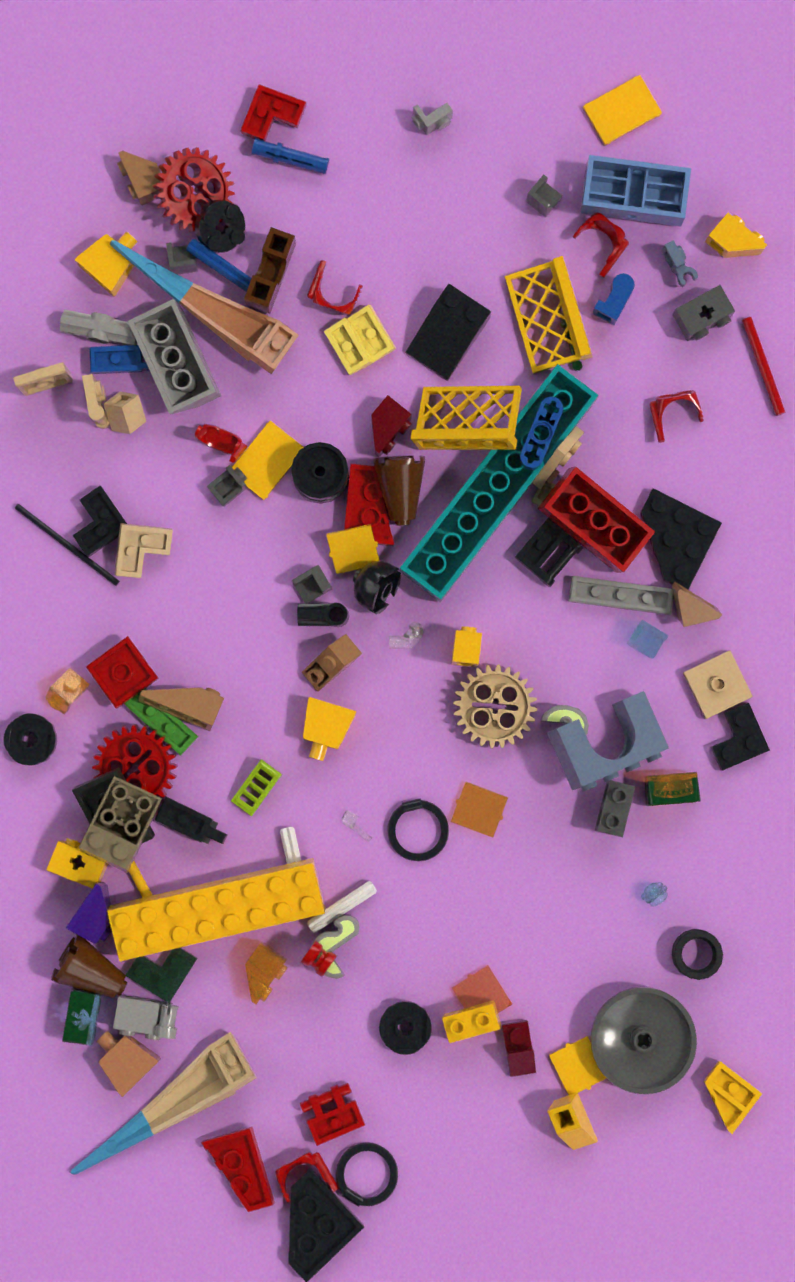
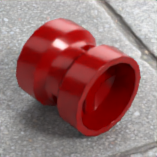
M315 941L301 960V963L305 966L313 967L315 973L323 977L337 955L331 951H325L322 944ZM321 953L322 955L320 956V958L317 960L316 963H314L317 956Z

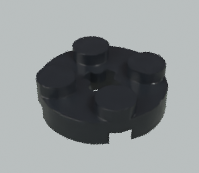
M213 200L202 207L203 211L200 216H197L195 221V233L201 244L215 252H228L244 241L245 219L238 205L225 200ZM220 219L222 220V222L225 223V227L222 232L220 230H216V226L219 225Z
M23 714L11 722L5 730L4 746L12 759L17 763L29 766L38 765L46 762L56 749L57 733L55 727L41 715ZM30 732H33L34 737L37 738V743H33L32 747H28V742L24 741V737L29 736Z
M400 1001L389 1006L382 1015L379 1024L380 1036L385 1045L393 1052L402 1055L413 1054L423 1048L429 1041L432 1031L431 1020L426 1010L411 1001ZM404 1020H407L409 1025H413V1030H409L408 1035H403L402 1030L398 1029V1025L403 1024Z

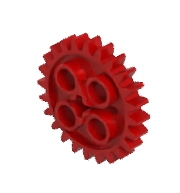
M189 147L184 148L182 153L179 150L173 152V157L168 156L165 158L167 164L163 163L158 166L163 173L154 175L160 181V183L153 185V188L159 190V193L153 197L161 199L157 209L165 208L166 211L162 217L171 216V225L179 222V230L186 229L188 226L189 232L195 231V221L197 216H200L194 209L195 202L201 206V212L203 211L202 207L209 202L206 198L211 201L225 200L232 203L228 200V197L235 195V193L228 190V187L232 186L234 182L227 181L226 179L231 172L222 171L225 163L217 164V155L208 158L209 150L202 151L201 154L199 147L193 148L192 151H190ZM187 166L193 169V178L187 174ZM208 181L214 186L213 193L209 192L207 188ZM174 187L180 190V199L175 197L173 193Z
M134 724L132 725L131 732H129L126 726H123L121 728L122 734L117 730L112 731L114 739L108 736L103 738L107 746L98 745L97 748L102 754L93 756L95 760L100 762L92 766V769L99 770L100 774L94 778L111 771V763L114 760L121 762L123 766L122 774L124 775L132 767L131 763H135L147 750H151V755L138 766V770L134 771L126 781L129 783L131 779H137L141 783V789L156 796L158 794L164 798L167 794L163 788L171 789L173 787L168 779H175L177 775L170 772L178 767L177 764L170 761L176 757V754H168L172 744L164 746L162 743L166 737L162 736L157 739L156 729L148 734L146 725L143 726L141 731H138L137 725ZM130 742H136L140 745L141 752L139 755H133L129 751ZM149 760H155L159 764L160 769L158 773H152L148 770L147 764Z

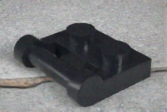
M548 518L515 556V559L536 575L545 585L551 587L555 582L554 578L575 554L581 552L583 547ZM563 541L568 547L548 571L545 572L540 567Z

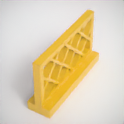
M563 256L554 258L551 262L505 276L533 374L555 368L557 364L561 366L593 357ZM551 269L553 278L548 287L536 281L541 271ZM524 278L530 281L524 294L514 290L513 280ZM554 283H555V286H556L557 291L551 289V288L553 287ZM533 284L546 290L539 303L527 297ZM549 292L558 296L560 300L555 311L543 305ZM516 295L519 296V297H521V300H520L519 303H518V301H517ZM525 300L537 306L531 318L521 314L520 308ZM561 307H562L564 316L561 315V314H559V311H560ZM541 308L553 314L546 327L534 321ZM556 316L565 320L567 324L562 335L550 329ZM523 319L528 321L526 328ZM532 324L544 330L538 343L529 339L527 335ZM568 331H569L571 340L568 339V338H566V335H567ZM548 332L560 338L554 351L541 345ZM563 341L573 345L575 355L565 358L557 354ZM530 343L535 346L533 352H532ZM539 348L551 354L546 364L536 366L534 356ZM554 357L559 358V360L553 361Z
M520 385L423 387L416 430H412L410 439L419 450H516L517 439L515 438V430L522 388ZM458 394H464L467 398L455 408L450 401ZM481 394H488L491 398L479 408L474 400ZM505 394H513L512 401L505 407L498 401ZM430 395L442 396L443 399L432 408L428 405ZM448 403L453 410L441 420L436 412ZM472 403L477 410L465 419L460 412ZM496 403L501 410L489 419L484 412ZM434 415L439 422L431 429H424L425 422ZM458 415L463 422L456 428L449 429L446 424ZM480 415L487 420L480 428H472L470 425ZM504 415H507L509 418L508 428H497L494 424Z

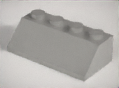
M175 299L128 320L170 415L200 407L221 397V393L183 309Z

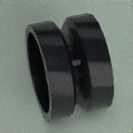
M323 442L308 444L299 450L293 459L291 472L294 485L300 495L310 502L320 504L332 502L341 496L346 489L349 479L347 461L342 452L333 445ZM321 469H325L323 476L315 474V471L320 472Z

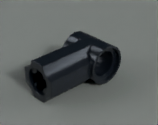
M337 602L331 604H298V626L343 627L349 621V611L344 605ZM340 608L344 612L342 620L334 622L330 618L332 610Z

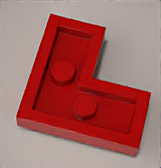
M259 84L240 130L241 134L266 141L273 120L298 128L307 104L303 100Z

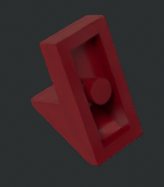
M528 1020L502 1024L510 1077L536 1073L534 1049L532 1048Z

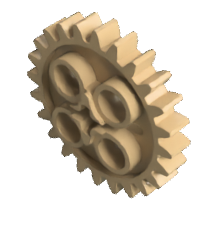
M500 664L496 666L495 671H492L490 666L486 665V673H482L477 668V677L468 674L469 684L465 682L460 683L464 691L455 692L457 696L461 697V700L453 702V705L460 707V710L453 714L462 717L457 726L464 724L466 726L463 735L471 732V742L478 737L480 738L481 747L486 741H489L491 749H493L495 742H499L500 747L504 748L505 740H508L513 745V736L523 739L520 731L522 729L528 732L531 730L526 723L527 721L535 722V719L529 714L530 712L537 711V708L530 706V703L536 701L537 698L529 697L528 695L534 690L533 687L527 689L524 687L528 679L519 681V671L513 676L510 675L509 666L505 672H501ZM487 686L490 690V697L486 700L479 699L476 695L477 687ZM512 688L516 692L515 700L512 702L505 701L502 697L503 689ZM495 699L498 700L499 705L517 706L518 710L499 709L497 714H494L491 708L473 707L472 703L492 704ZM483 711L488 715L486 725L480 726L475 723L474 715L476 712ZM504 713L511 714L514 718V724L510 728H505L500 723V717Z

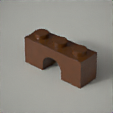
M270 227L262 249V259L256 275L252 276L244 297L246 306L268 314L271 313L296 246L295 235Z

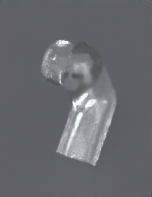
M412 622L403 636H389V649L413 648L423 637L422 625L419 622Z

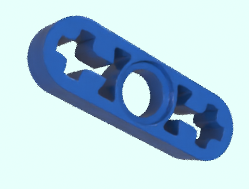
M556 397L545 398L537 411L520 454V463L526 469H537L543 462L563 412V404ZM551 403L555 404V409L558 411V413L553 412L549 422H554L553 426L546 421L538 420L539 417L543 420L545 419L547 409L544 406H550ZM539 426L547 428L549 436L545 440H538L534 436V430ZM529 441H532L535 445L545 447L544 450L538 447L536 457L539 460H534L532 464L528 463V458L524 456L525 453L530 454L534 446L528 444Z

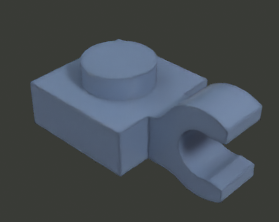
M674 240L665 244L662 253L672 272L676 274L678 284L681 287L686 285L683 278L685 274H689L693 281L697 280L698 274L696 270L685 266L686 255L680 245L677 246Z

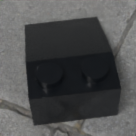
M448 283L406 350V354L448 381L489 321L492 311Z

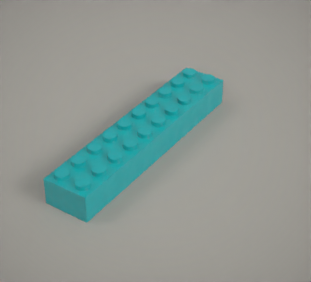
M557 364L518 414L515 438L517 439L516 450H491L402 564L400 572L441 602L528 490L556 449L592 407L599 395ZM556 397L563 404V412L543 462L537 469H526L520 463V454L537 411L545 398ZM551 403L550 406H544L547 409L545 419L543 420L539 417L538 420L546 421L553 426L554 422H549L552 413H558V411L555 409V404ZM539 426L534 430V436L538 440H545L548 438L549 432L547 428ZM529 441L528 444L534 446L531 453H525L524 456L528 458L527 462L532 464L534 460H539L536 457L538 447L542 450L545 447L535 445L532 441Z

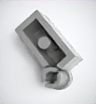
M121 995L117 1001L113 1029H119V1034L135 1036V1032L144 1033L145 1038L160 1040L161 1038L175 1039L177 1032L175 1022L179 1007L170 1002Z

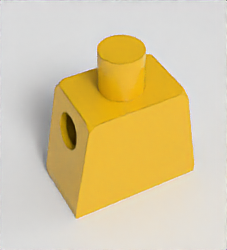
M125 232L117 242L132 249L137 240L128 232ZM105 234L74 260L82 270L115 297L134 268V265L110 245L111 240L114 239Z
M309 697L303 739L313 742L309 757L324 761L328 747L338 750L357 712Z

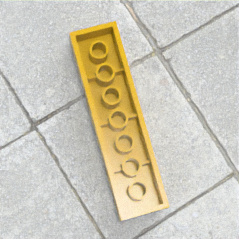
M314 858L113 904L110 905L107 912L120 962L325 914V905Z

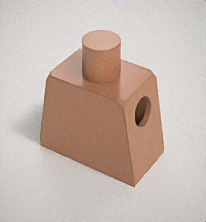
M107 1031L96 1041L107 1052L98 1062L121 1097L161 1060L157 1054L132 1036L125 1035L118 1042Z

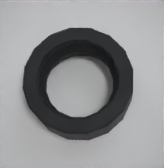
M692 929L685 931L677 937L672 946L673 964L680 973L690 979L702 980L709 978L718 971L722 964V946L714 935L705 930ZM702 939L712 949V960L704 969H691L683 961L682 950L690 940Z

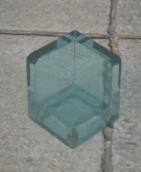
M641 620L626 644L653 659L669 635Z

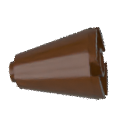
M413 456L384 457L385 462L379 463L378 458L373 459L390 521H395L397 526L410 525L411 520L416 519L425 456H420V461H415Z
M77 934L70 940L58 960L60 961L59 966L61 968L59 970L54 968L51 980L56 983L114 998L116 994L121 996L128 983L125 981L126 975L86 939Z

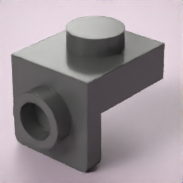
M229 465L226 467V471L211 482L207 488L225 507L248 488L244 483L247 478L238 467L233 470Z

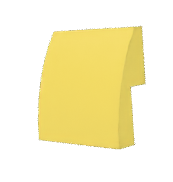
M367 305L349 318H343L324 331L349 375L364 369L397 349L371 305Z

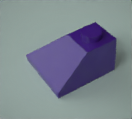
M100 882L95 884L66 926L69 931L94 944L99 943L100 940L105 942L112 933L107 912L111 902L106 883Z

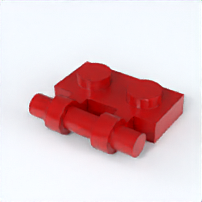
M349 1083L338 1086V1084L332 1086L330 1091L318 1096L313 1094L309 1096L308 1100L300 1103L303 1113L312 1109L315 1113V1117L308 1119L307 1124L316 1146L365 1126L356 1100L348 1103L344 1101L343 1096L352 1093ZM335 1100L337 1107L323 1112L321 1105Z

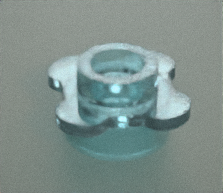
M662 882L652 883L645 888L641 898L643 900L646 899V903H649L651 906H657L668 897L666 892L668 888L666 885L663 886Z

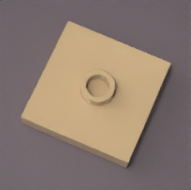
M63 362L13 377L15 386L24 396L73 381L71 372Z
M730 650L683 672L705 719L753 697Z

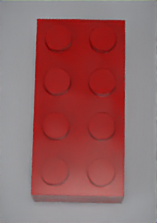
M576 466L568 468L537 508L616 573L625 572L655 533L653 529Z

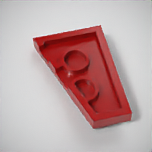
M351 464L344 530L371 524L374 540L378 542V545L394 546L375 467Z
M253 1127L201 1142L214 1158V1163L218 1169L222 1170L231 1183V1188L248 1212L274 1205L275 1201Z

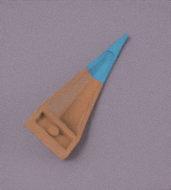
M111 240L110 245L248 362L251 359L268 373H273L299 336L281 321L205 289L154 263L121 243Z

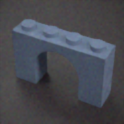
M644 691L612 704L625 737L624 748L615 760L603 758L593 750L579 719L547 732L572 790L582 788L584 792L597 786V780L601 778L605 782L619 776L617 771L624 768L626 773L641 767L640 761L646 759L648 763L662 757L660 752L669 749Z

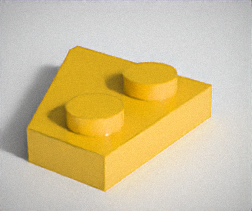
M720 1060L704 1079V1084L727 1130L733 1134L762 1093Z

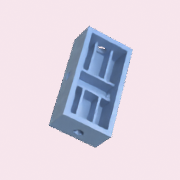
M589 155L580 213L593 215L598 212L605 217L682 226L686 215L691 168Z

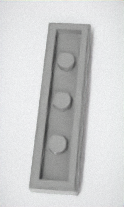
M572 576L568 602L671 615L674 594L673 589Z

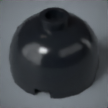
M374 561L365 565L362 569H358L353 577L354 595L358 603L374 614L383 612L389 605L385 602L390 593L394 597L400 585L401 572L397 571L399 568L384 561Z

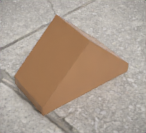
M677 582L673 583L672 589L677 616L683 627L716 620L722 616V613L716 606Z

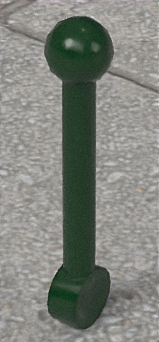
M562 320L560 326L564 331L567 324L565 320ZM568 331V333H567V335H566V338H568V339L571 340L570 334H569V331ZM568 343L571 355H575L573 345ZM579 360L574 361L572 364L575 371L581 370L583 367L582 362Z

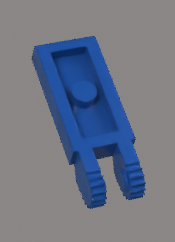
M139 345L90 347L91 374L133 373L150 370L147 363L142 362L143 354Z

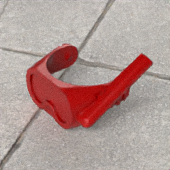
M596 212L578 228L573 238L576 239L581 232L588 229L600 230L610 238L613 251L599 273L604 278L626 249L629 241L625 239L626 235L623 229L609 221L603 214Z
M321 260L308 291V298L312 299L313 303L350 315L356 304L355 302L358 300L357 298L360 296L363 285H359L353 301L343 306L330 304L321 293L320 285L326 266V261Z
M694 390L661 395L656 397V401L650 402V409L659 443L665 441L662 424L663 411L667 405L675 400L684 399L694 403L699 422H704L703 412Z
M199 425L194 437L223 453L230 454L229 461L232 463L247 448L239 436L215 425Z
M318 1152L304 1154L275 1171L280 1189H282L281 1192L284 1194L283 1196L286 1198L287 1203L291 1200L286 1190V1178L289 1172L300 1164L314 1165L319 1170L324 1181L328 1182L333 1192L339 1189Z

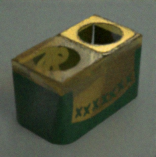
M697 772L646 776V806L700 802Z

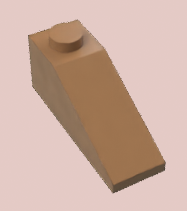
M212 688L142 690L138 701L211 731L224 697H221L220 693Z

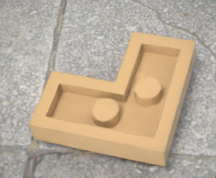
M577 426L571 431L532 482L535 486L541 489L546 482L551 484L560 473L557 467L559 465L564 467L582 443L578 440L584 431Z
M120 523L114 574L116 576L141 578L144 553L170 555L172 528Z

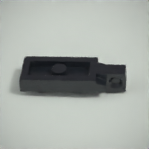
M167 796L154 819L201 843L209 844L210 839L224 844L228 835L216 829L218 822L213 821L212 818Z

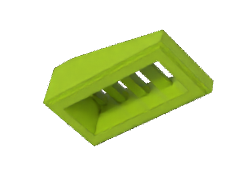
M261 759L231 802L250 816H253L283 774ZM261 769L273 777L272 780L268 781L259 774V771ZM254 778H257L267 787L263 790L252 781ZM248 786L261 794L259 798H256L246 790ZM242 794L254 802L252 807L240 799Z

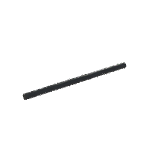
M20 504L16 505L15 509L44 532L115 586L119 584L120 581L88 558Z

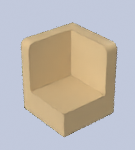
M119 392L103 404L112 431L131 434L146 422L142 404L137 394Z

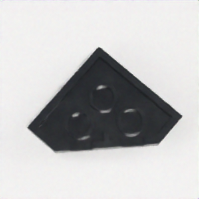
M653 488L641 510V515L645 524L655 531L650 538V542L657 557L663 581L671 585L677 582L689 590L722 522Z
M311 1167L291 1185L288 1261L302 1279L308 1282L364 1228V1224Z

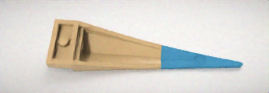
M229 1032L210 1044L157 1097L105 1143L74 1167L70 1173L76 1175L236 1094L235 1091L256 1079L257 1077L234 1035Z

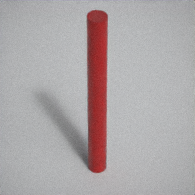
M752 317L742 320L775 415H782L786 412Z

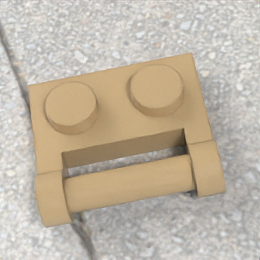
M93 374L83 375L82 379L89 416L100 429H106L110 424L102 402L106 401L105 388L101 385L100 380L97 381Z

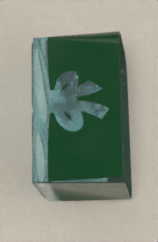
M73 987L72 990L74 991L70 993L62 1042L93 1045L102 995Z

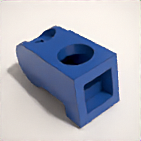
M625 273L617 275L613 279L610 287L611 293L606 302L598 300L592 314L615 325L634 289L635 283L633 278Z

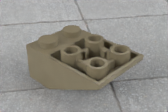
M114 776L79 846V850L128 873L162 798Z

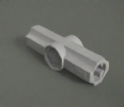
M65 309L61 315L60 331L62 333L86 337L90 341L101 344L112 342L122 345H137L130 325L126 321L115 320L113 317L102 313H92L90 315Z

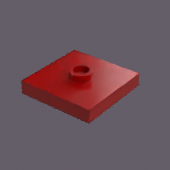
M129 636L86 666L116 709L159 679Z

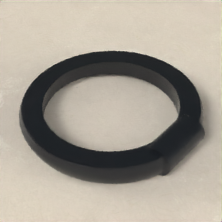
M421 798L402 802V805L391 815L387 829L389 842L393 849L400 856L411 861H426L435 857L443 850L449 836L448 821L442 810L435 804L421 800ZM424 808L431 811L438 818L441 826L440 839L431 850L424 853H412L399 844L395 832L396 824L403 813Z
M360 1143L349 1148L341 1156L336 1169V1180L344 1198L358 1207L374 1206L385 1201L393 1193L398 1181V1167L394 1157L384 1147L375 1143ZM372 1151L378 1153L389 1165V1183L380 1194L374 1197H362L346 1185L344 1179L346 1164L351 1157L359 1152Z

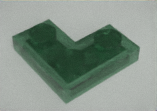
M181 947L172 949L162 966L147 956L137 957L126 973V977L170 1003L198 958Z

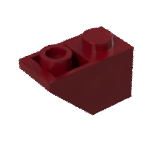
M389 395L385 397L371 414L375 455L379 458L383 453L389 454L396 445L393 440L399 433L404 435L412 425L410 422L412 414Z

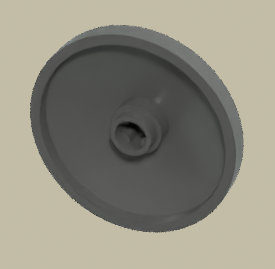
M635 987L617 993L598 1011L591 1029L592 1054L600 1071L617 1087L635 1094L658 1093L675 1085L688 1072L696 1053L697 1035L690 1014L673 996L655 988Z

